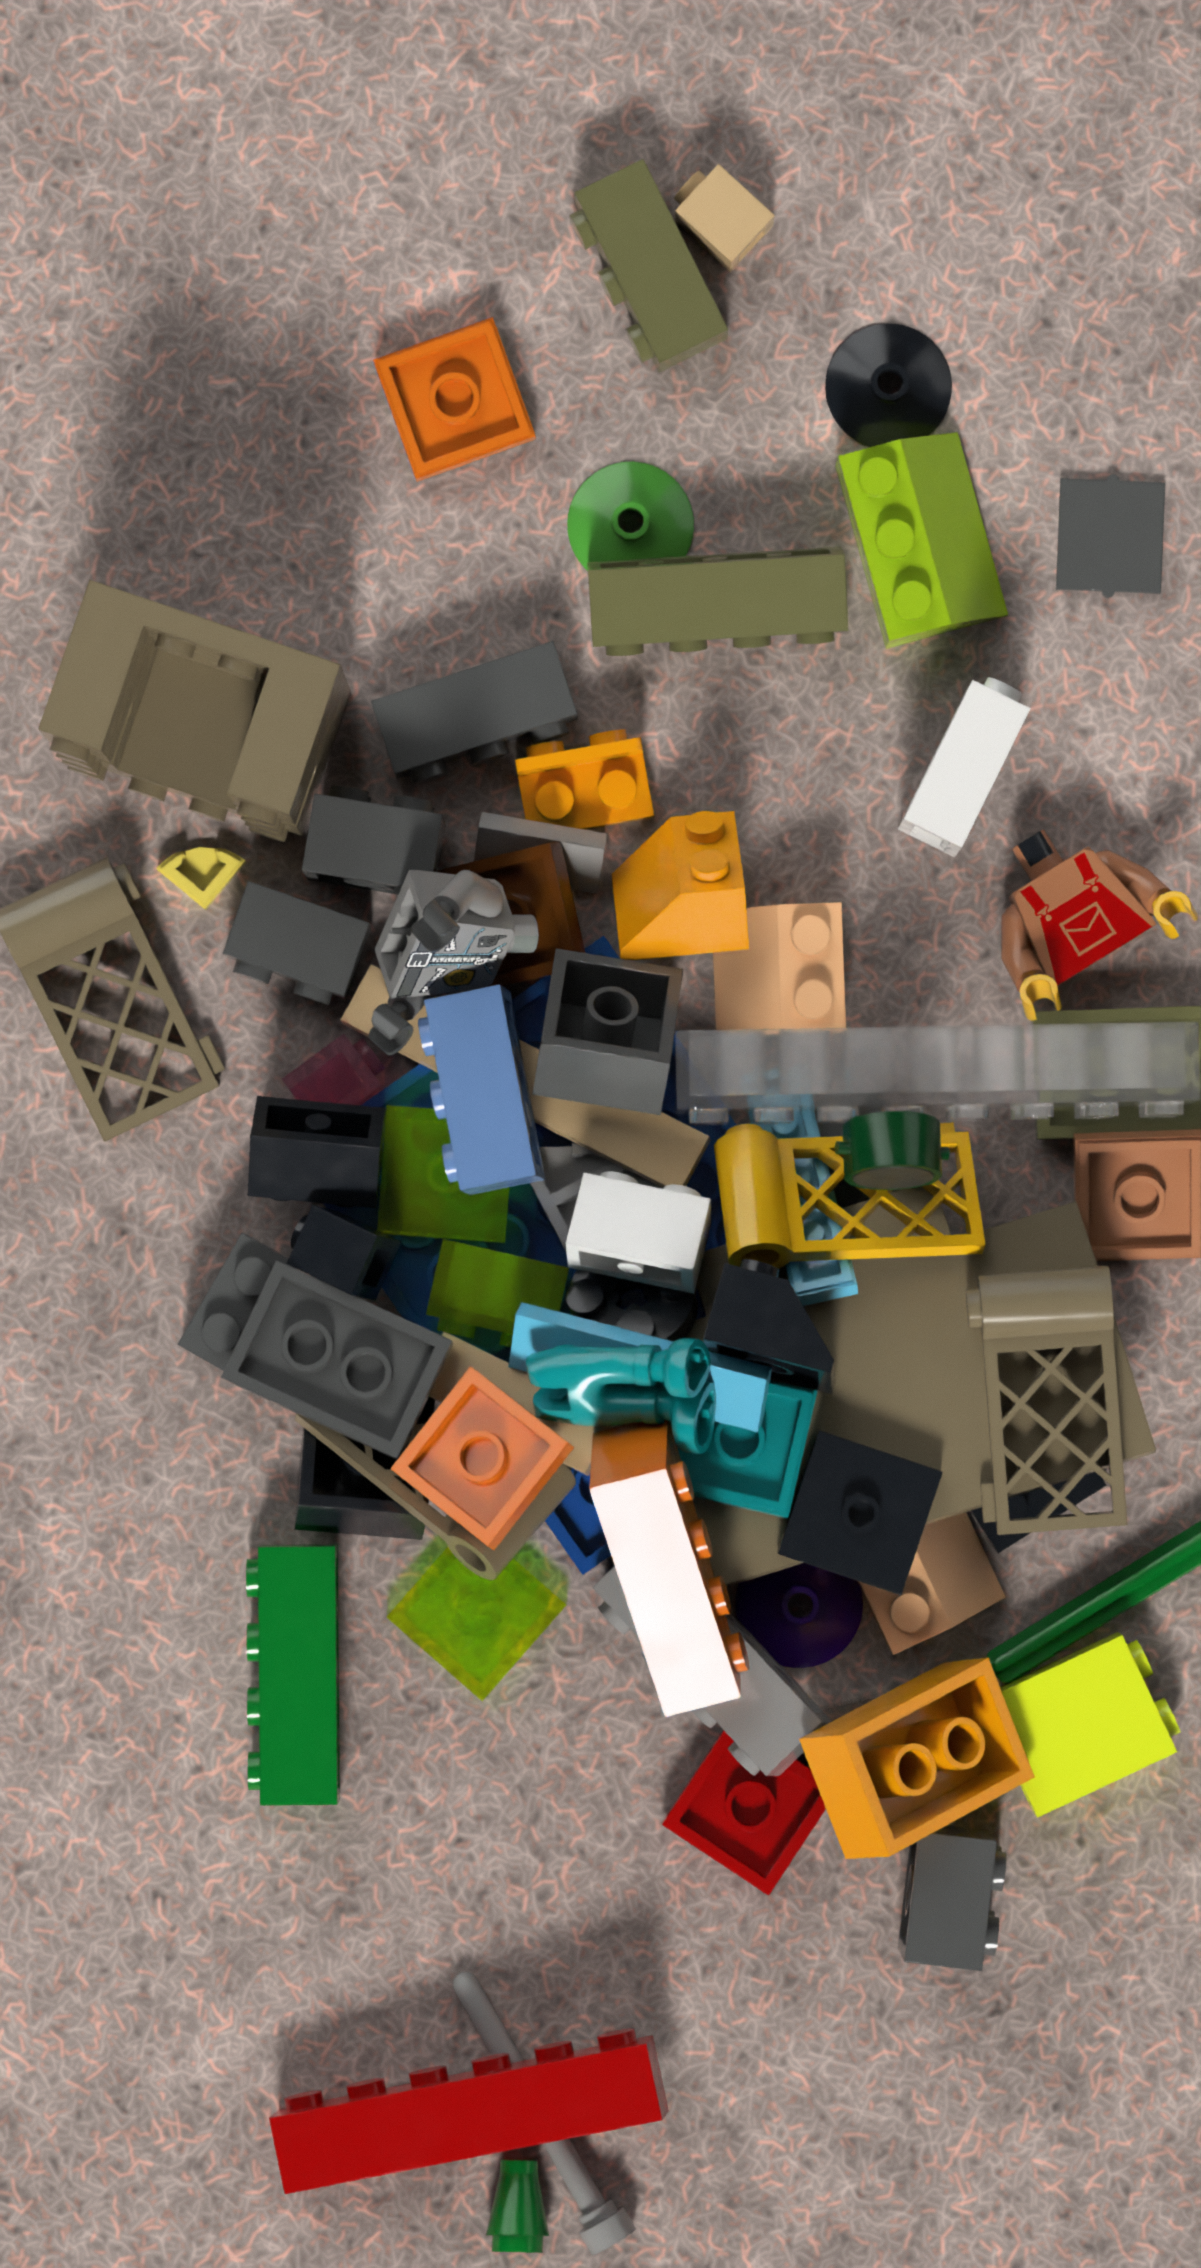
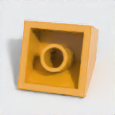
M700 811L691 815L670 817L611 874L620 959L641 960L749 949L745 884L734 811L716 813Z

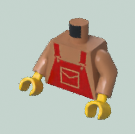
M1043 829L1012 848L1031 882L1022 886L1008 897L1011 905L1006 908L1001 916V959L1017 990L1020 992L1026 1018L1034 1021L1037 1020L1033 1006L1034 1001L1048 998L1054 1002L1057 1011L1061 1010L1062 1004L1057 986L1156 925L1152 916H1155L1167 937L1176 939L1179 934L1170 922L1172 916L1185 912L1191 915L1194 921H1197L1198 914L1187 895L1179 891H1171L1147 868L1110 850L1095 853L1087 846L1064 861Z

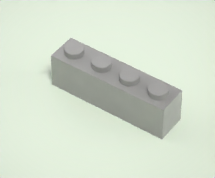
M614 1566L592 1587L604 1600L598 1608L603 1616L619 1632L625 1635L631 1629L638 1637ZM731 1612V1614L726 1615L731 1634L741 1633L750 1667L749 1670L741 1672V1697L691 1711L709 1728H712L716 1723L720 1725L734 1741L728 1747L730 1753L749 1773L755 1776L761 1770L766 1776H780L804 1752L799 1738L832 1722V1720ZM642 1652L641 1655H642V1657L644 1658V1660L646 1661L644 1652Z

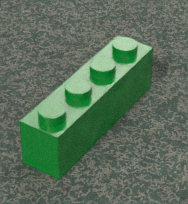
M338 1544L260 1545L258 1547V1559H247L246 1562L247 1597H258L259 1623H247V1661L259 1662V1687H248L247 1721L248 1726H259L260 1751L248 1752V1790H260V1806L338 1805L340 1801Z

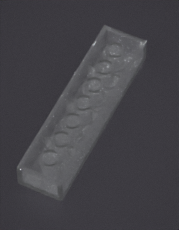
M1199 1022L675 1031V1114H688L689 1126L727 1125L729 1113H753V1124L755 1125L792 1124L794 1112L802 1111L817 1112V1123L819 1124L845 1123L850 1118L859 1116V1111L879 1110L881 1112L911 1111L924 1113V1110L946 1109V1121H984L985 1118H989V1109L1010 1108V1120H1048L1049 1117H1054V1108L1074 1107L1075 1119H1111L1113 1116H1119V1106H1139V1118L1178 1117V1115H1184V1105L1200 1100Z

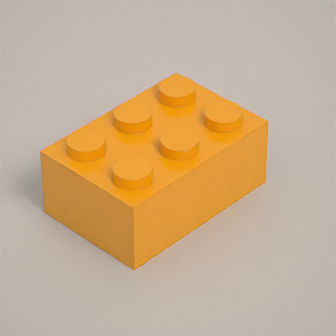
M989 1658L944 1662L799 1738L845 1859L890 1857L1034 1778L1033 1771Z

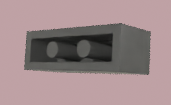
M554 641L371 701L396 779L409 775L412 785L425 783L448 774L445 763L466 756H470L472 765L486 763L503 757L509 753L506 743L530 736L533 745L561 738L569 734L566 723L578 720L577 711Z

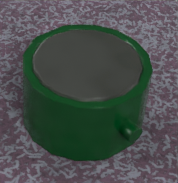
M911 1111L875 1112L850 1118L842 1125L843 1142L836 1141L835 1154L844 1156V1180L849 1185L873 1190H900L930 1185L942 1177V1160H948L950 1155L948 1147H941L940 1121L935 1116Z

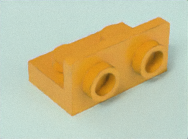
M626 729L588 736L590 746L565 750L563 741L531 745L526 747V758L515 760L526 820L587 830L654 818L641 737L627 739Z

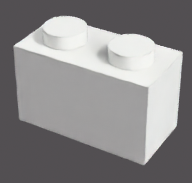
M607 1171L601 1173L600 1176L583 1173L566 1239L568 1268L694 1294L711 1227V1199L701 1197L699 1192L683 1185L670 1184L661 1189L638 1184L633 1177L619 1172Z

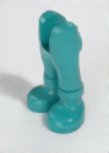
M681 1338L673 1342L665 1350H662L659 1345L640 1344L639 1347L559 1345L527 1356L526 1367L529 1381L534 1386L541 1388L533 1396L535 1417L572 1425L599 1427L636 1422L660 1425L667 1420L672 1423L673 1437L680 1450L692 1454H700L707 1451L715 1424L716 1390L714 1382H706L711 1360L709 1350L702 1340Z

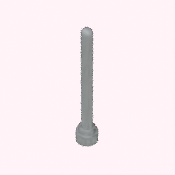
M470 1972L457 1974L453 1980V1989L490 2054L509 2053L511 2063L524 2061L476 1976ZM570 2139L543 2144L583 2213L578 2217L583 2226L579 2234L592 2255L606 2250L636 2230L623 2206L617 2208L611 2198L607 2200L603 2198Z

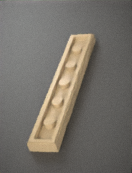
M372 964L369 966L340 1019L343 1025L367 1037L369 1036L370 1029L374 1027L372 1024L374 1010L381 1004H388L389 999L380 968ZM424 1005L414 1019L406 1020L413 1026L414 1031L407 1044L398 1053L438 1073L435 1055H425L420 1039L418 1020L419 1018L427 1017ZM519 1040L535 1123L662 1188L670 1184L687 1186L711 1141L708 1135L661 1112V1115L532 1095L539 1049Z

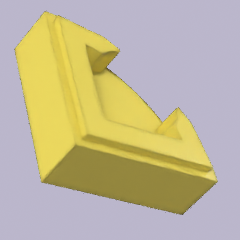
M196 847L171 855L156 868L203 909L207 910L244 866L246 860L226 849Z

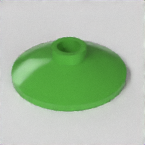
M620 462L598 470L579 487L569 508L567 530L570 545L575 556L588 571L587 562L686 556L693 538L694 517L686 493L668 473L658 467L642 462ZM635 511L641 515L643 525L637 532L628 533L620 528L618 520L624 512Z

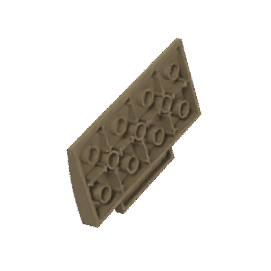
M922 1186L901 1189L890 1193L916 1214L934 1197ZM869 1200L842 1209L854 1217ZM1076 1201L985 1229L986 1245L983 1254L851 1259L857 1281L858 1294L803 1306L834 1359L836 1383L832 1394L821 1391L817 1393L792 1506L819 1429L941 1470L943 1473L926 1524L982 1507L980 1483L993 1482L981 1327H968L966 1289H978L977 1280L979 1275L1097 1267L1098 1265ZM941 1204L926 1222L942 1234L951 1235ZM880 1205L862 1223L880 1238L897 1237L906 1227L904 1223ZM915 1232L912 1236H920V1235H918V1234ZM851 1235L848 1239L856 1238L853 1235ZM726 1244L704 1252L696 1287L706 1317L695 1320L693 1327L685 1338L700 1339L704 1342V1333L725 1263L729 1264ZM784 1265L779 1268L778 1278L788 1280ZM1114 1317L1113 1332L1124 1463L1156 1453V1447ZM1100 1345L1074 1347L1056 1368L1081 1390L1085 1391L1102 1371ZM1061 1348L1036 1351L1046 1360L1050 1361ZM1026 1351L997 1353L999 1380L1018 1396L1023 1393L1044 1368ZM1050 1374L1026 1403L1055 1426L1079 1397L1054 1375ZM770 1378V1380H773V1381H777V1382H782V1383H786V1384H790V1385L799 1386V1385H796V1384H792V1383H788V1382H785V1381H781V1380H777V1379H774V1378ZM1102 1384L1091 1398L1105 1409ZM1000 1391L1003 1416L1014 1402ZM1085 1404L1061 1433L1089 1456L1107 1435L1106 1420L1089 1405ZM1022 1409L1016 1413L1003 1429L1004 1444L1023 1461L1048 1434L1045 1428ZM1055 1439L1031 1468L1051 1485L1067 1481L1083 1461L1059 1440ZM1108 1449L1096 1461L1103 1469L1109 1467ZM1005 1456L1006 1478L1008 1480L1018 1466ZM1090 1468L1089 1471H1088L1086 1474H1089V1473H1092V1472H1095V1471ZM1025 1473L1008 1493V1499L1043 1487ZM694 1497L693 1503L697 1517L704 1520L709 1533L713 1556L709 1557L714 1576L721 1575L726 1587L803 1563L777 1553L788 1519Z

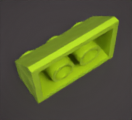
M958 432L898 439L838 456L835 468L886 649L1008 616Z

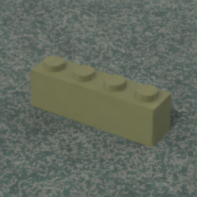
M841 546L587 562L593 647L605 646L606 655L608 656L637 655L644 653V644L669 642V650L672 652L701 651L707 649V640L733 638V647L757 648L771 645V636L796 634L797 643L821 644L834 641V632L849 631L845 554Z

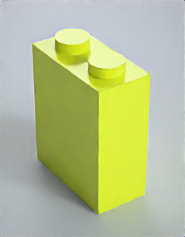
M1116 1632L1000 1687L1034 1774V1778L1020 1786L1032 1812L1037 1818L1177 1753L1171 1737L1181 1733L1180 1728L1166 1699L1162 1698L1156 1702L1153 1701L1144 1681V1678L1153 1675V1671L1137 1639L1127 1644L1123 1635Z

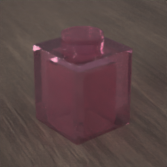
M343 1033L282 1078V1080L297 1100L361 1105L384 1088L376 1075L386 1068L364 1038L352 1045Z

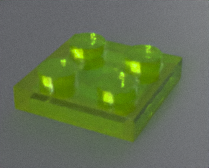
M447 1547L386 1617L476 1697L483 1701L567 1604L515 1558L508 1563L494 1580H488L476 1575L465 1567Z

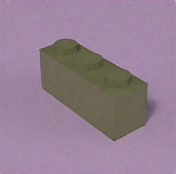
M644 159L574 192L575 205L578 211L569 215L570 221L585 250L594 245L596 246L606 268L597 272L599 280L613 306L624 302L634 322L633 325L625 328L641 363L652 358L660 373L727 340L728 328Z

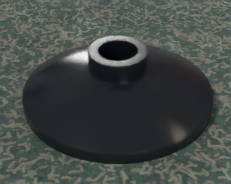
M887 323L866 327L851 335L841 344L830 361L826 374L825 392L828 407L839 427L857 442L873 447L898 439L929 436L941 423L948 410L952 394V380L944 355L931 339L911 327ZM887 372L896 374L901 380V389L894 394L882 392L877 383L878 378L882 374Z

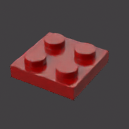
M722 1730L661 1824L769 1896L826 1808L810 1767L796 1759L780 1776H766L761 1770L754 1776L730 1753L728 1747L734 1741Z

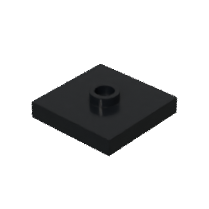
M818 1429L777 1553L902 1595L943 1472Z

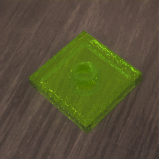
M387 1105L377 1230L389 1235L506 1243L510 1187L473 1195L460 1191L458 1181L449 1182L443 1162L442 1145L451 1143L447 1119H438L432 1108Z

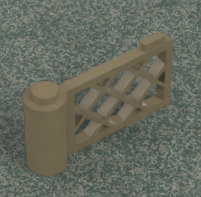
M108 857L0 908V933L32 993L104 1142L219 1087L214 1075L225 1070L210 1036L207 1035L197 1040L131 904L132 901L140 898L141 894L127 865L123 863L113 867ZM127 932H130L141 954L133 981L97 968L105 943ZM96 948L90 966L72 960ZM61 964L86 972L87 975L76 1007L73 1008L50 1000L38 975ZM145 966L157 989L140 983ZM94 975L130 988L118 1023L82 1011ZM137 990L163 999L169 1015L161 1038L125 1026ZM55 1010L72 1015L67 1033ZM79 1018L115 1030L104 1065L77 1056L71 1041ZM173 1023L185 1046L168 1041ZM122 1033L158 1045L146 1080L110 1068ZM165 1048L190 1056L202 1079L179 1092L153 1083ZM83 1067L100 1073L95 1091ZM107 1075L143 1087L135 1113L110 1124L99 1101ZM150 1090L168 1096L144 1108Z
M1097 1266L979 1275L977 1280L978 1289H966L968 1327H981L993 1478V1482L980 1483L983 1523L996 1522L997 1535L1128 1525L1113 1332V1296L1109 1267ZM1100 1345L1102 1371L1085 1391L1081 1390L1056 1368L1074 1347ZM1061 1348L1050 1361L1046 1360L1036 1351ZM1026 1351L1044 1368L1023 1393L1018 1396L999 1380L997 1353ZM1050 1374L1054 1375L1079 1397L1055 1426L1026 1403ZM1102 1384L1105 1409L1091 1398ZM1000 1391L1014 1402L1003 1416ZM1085 1404L1089 1405L1106 1420L1107 1435L1089 1456L1061 1433ZM1020 1409L1024 1410L1048 1431V1434L1024 1461L1004 1444L1003 1437L1004 1427ZM1055 1439L1059 1440L1083 1461L1059 1491L1031 1468ZM1107 1449L1109 1473L1096 1463ZM1005 1456L1018 1466L1008 1480L1006 1478ZM1091 1468L1110 1484L1112 1511L1084 1513L1066 1496ZM1025 1473L1053 1496L1036 1517L1009 1518L1008 1493ZM1060 1503L1073 1513L1050 1516Z
M299 1414L295 1416L297 1423L446 1541L450 1551L465 1567L476 1575L488 1580H494L576 1485V1479L571 1472L573 1468L562 1463L497 1548L492 1550L449 1515L444 1517L425 1502L423 1495L414 1487L410 1490L400 1482L405 1480L391 1469L386 1470L374 1461L372 1448L362 1444L361 1450L351 1442L355 1440ZM425 1424L415 1425L407 1445L411 1443Z

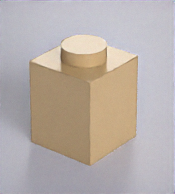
M719 164L707 176L700 170L697 171L674 197L680 204L675 210V223L729 272L741 262L774 224L775 215Z

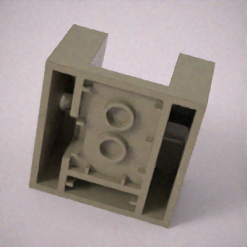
M89 579L38 730L49 742H52L49 750L55 752L56 757L62 759L61 763L68 765L67 769L104 781L107 771L131 778L128 790L164 802L167 791L190 798L191 802L188 810L224 822L227 813L231 812L240 815L241 819L246 821L245 825L249 826V831L276 841L285 842L288 832L303 836L312 809L314 793L317 794L351 695V690L339 663Z

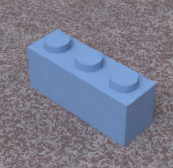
M499 984L424 1000L427 1017L419 1018L418 1027L425 1055H435L439 1080L430 1082V1092L437 1118L447 1119L451 1143L442 1145V1156L449 1182L458 1181L460 1191L473 1195L546 1180L510 991Z

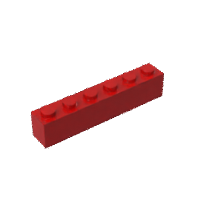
M634 2028L621 2029L598 2035V2046L574 2051L572 2041H561L534 2048V2059L511 2063L509 2053H501L472 2060L473 2071L448 2075L447 2066L442 2065L409 2073L410 2083L386 2088L384 2078H374L347 2085V2096L324 2100L322 2090L288 2096L284 2098L286 2108L279 2109L269 2117L284 2194L662 2121L669 2110L653 2035L636 2038Z

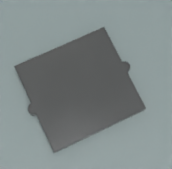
M1115 474L1109 475L1106 480L1061 478L1056 590L1102 592L1105 598H1111L1115 592L1161 594L1165 483L1119 481V477Z

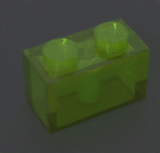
M443 1239L426 1315L439 1318L437 1331H445L450 1334L474 1339L476 1327H482L502 1332L499 1345L511 1347L515 1315L522 1302L560 1311L569 1268Z

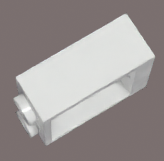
M988 677L983 685L974 680L971 681L898 830L952 857L957 855L963 847L1031 709L1019 703L1022 696L1020 691L991 677Z

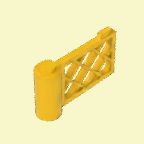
M954 1122L940 1123L941 1147H948L950 1153H955L957 1172L945 1185L937 1180L930 1185L922 1186L934 1197L918 1214L890 1194L893 1190H873L856 1187L871 1199L853 1217L826 1197L844 1178V1159L842 1158L844 1156L835 1154L836 1141L843 1142V1136L777 1139L771 1132L765 1131L755 1124H740L731 1127L714 1144L729 1264L740 1267L742 1259H752L770 1264L779 1269L789 1262L983 1254L986 1244L969 1132H955ZM818 1158L835 1172L817 1190L796 1174L794 1159ZM958 1186H960L961 1197L954 1192ZM799 1195L807 1200L802 1207L800 1206ZM944 1203L965 1219L967 1234L944 1235L926 1222V1220ZM880 1205L904 1223L906 1227L897 1237L880 1238L862 1223ZM815 1208L843 1228L833 1239L805 1240L803 1221ZM916 1232V1233H917L918 1235H920V1236H912V1235ZM851 1235H853L856 1239H848V1238H849Z

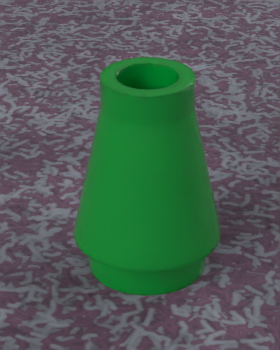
M500 2160V2174L486 2235L492 2236V2252L543 2253V2236L550 2235L538 2176V2161Z

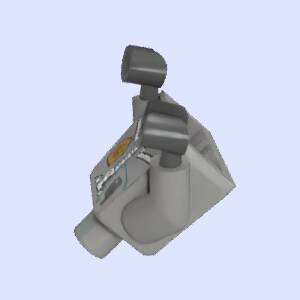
M409 870L375 947L389 999L388 1004H381L374 1010L372 1016L374 1027L370 1029L369 1039L387 1055H394L411 1038L414 1031L413 1026L406 1020L414 1019L425 1005L424 1000L443 993L475 990L491 985L506 953H532L535 951L539 937L538 924L532 914L512 915L503 886L495 879L483 878L470 870H462L456 875Z

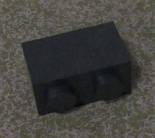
M257 1096L250 1134L247 1196L271 1198L276 1201L294 1200L335 1204L340 1207L376 1208L382 1170L386 1108Z

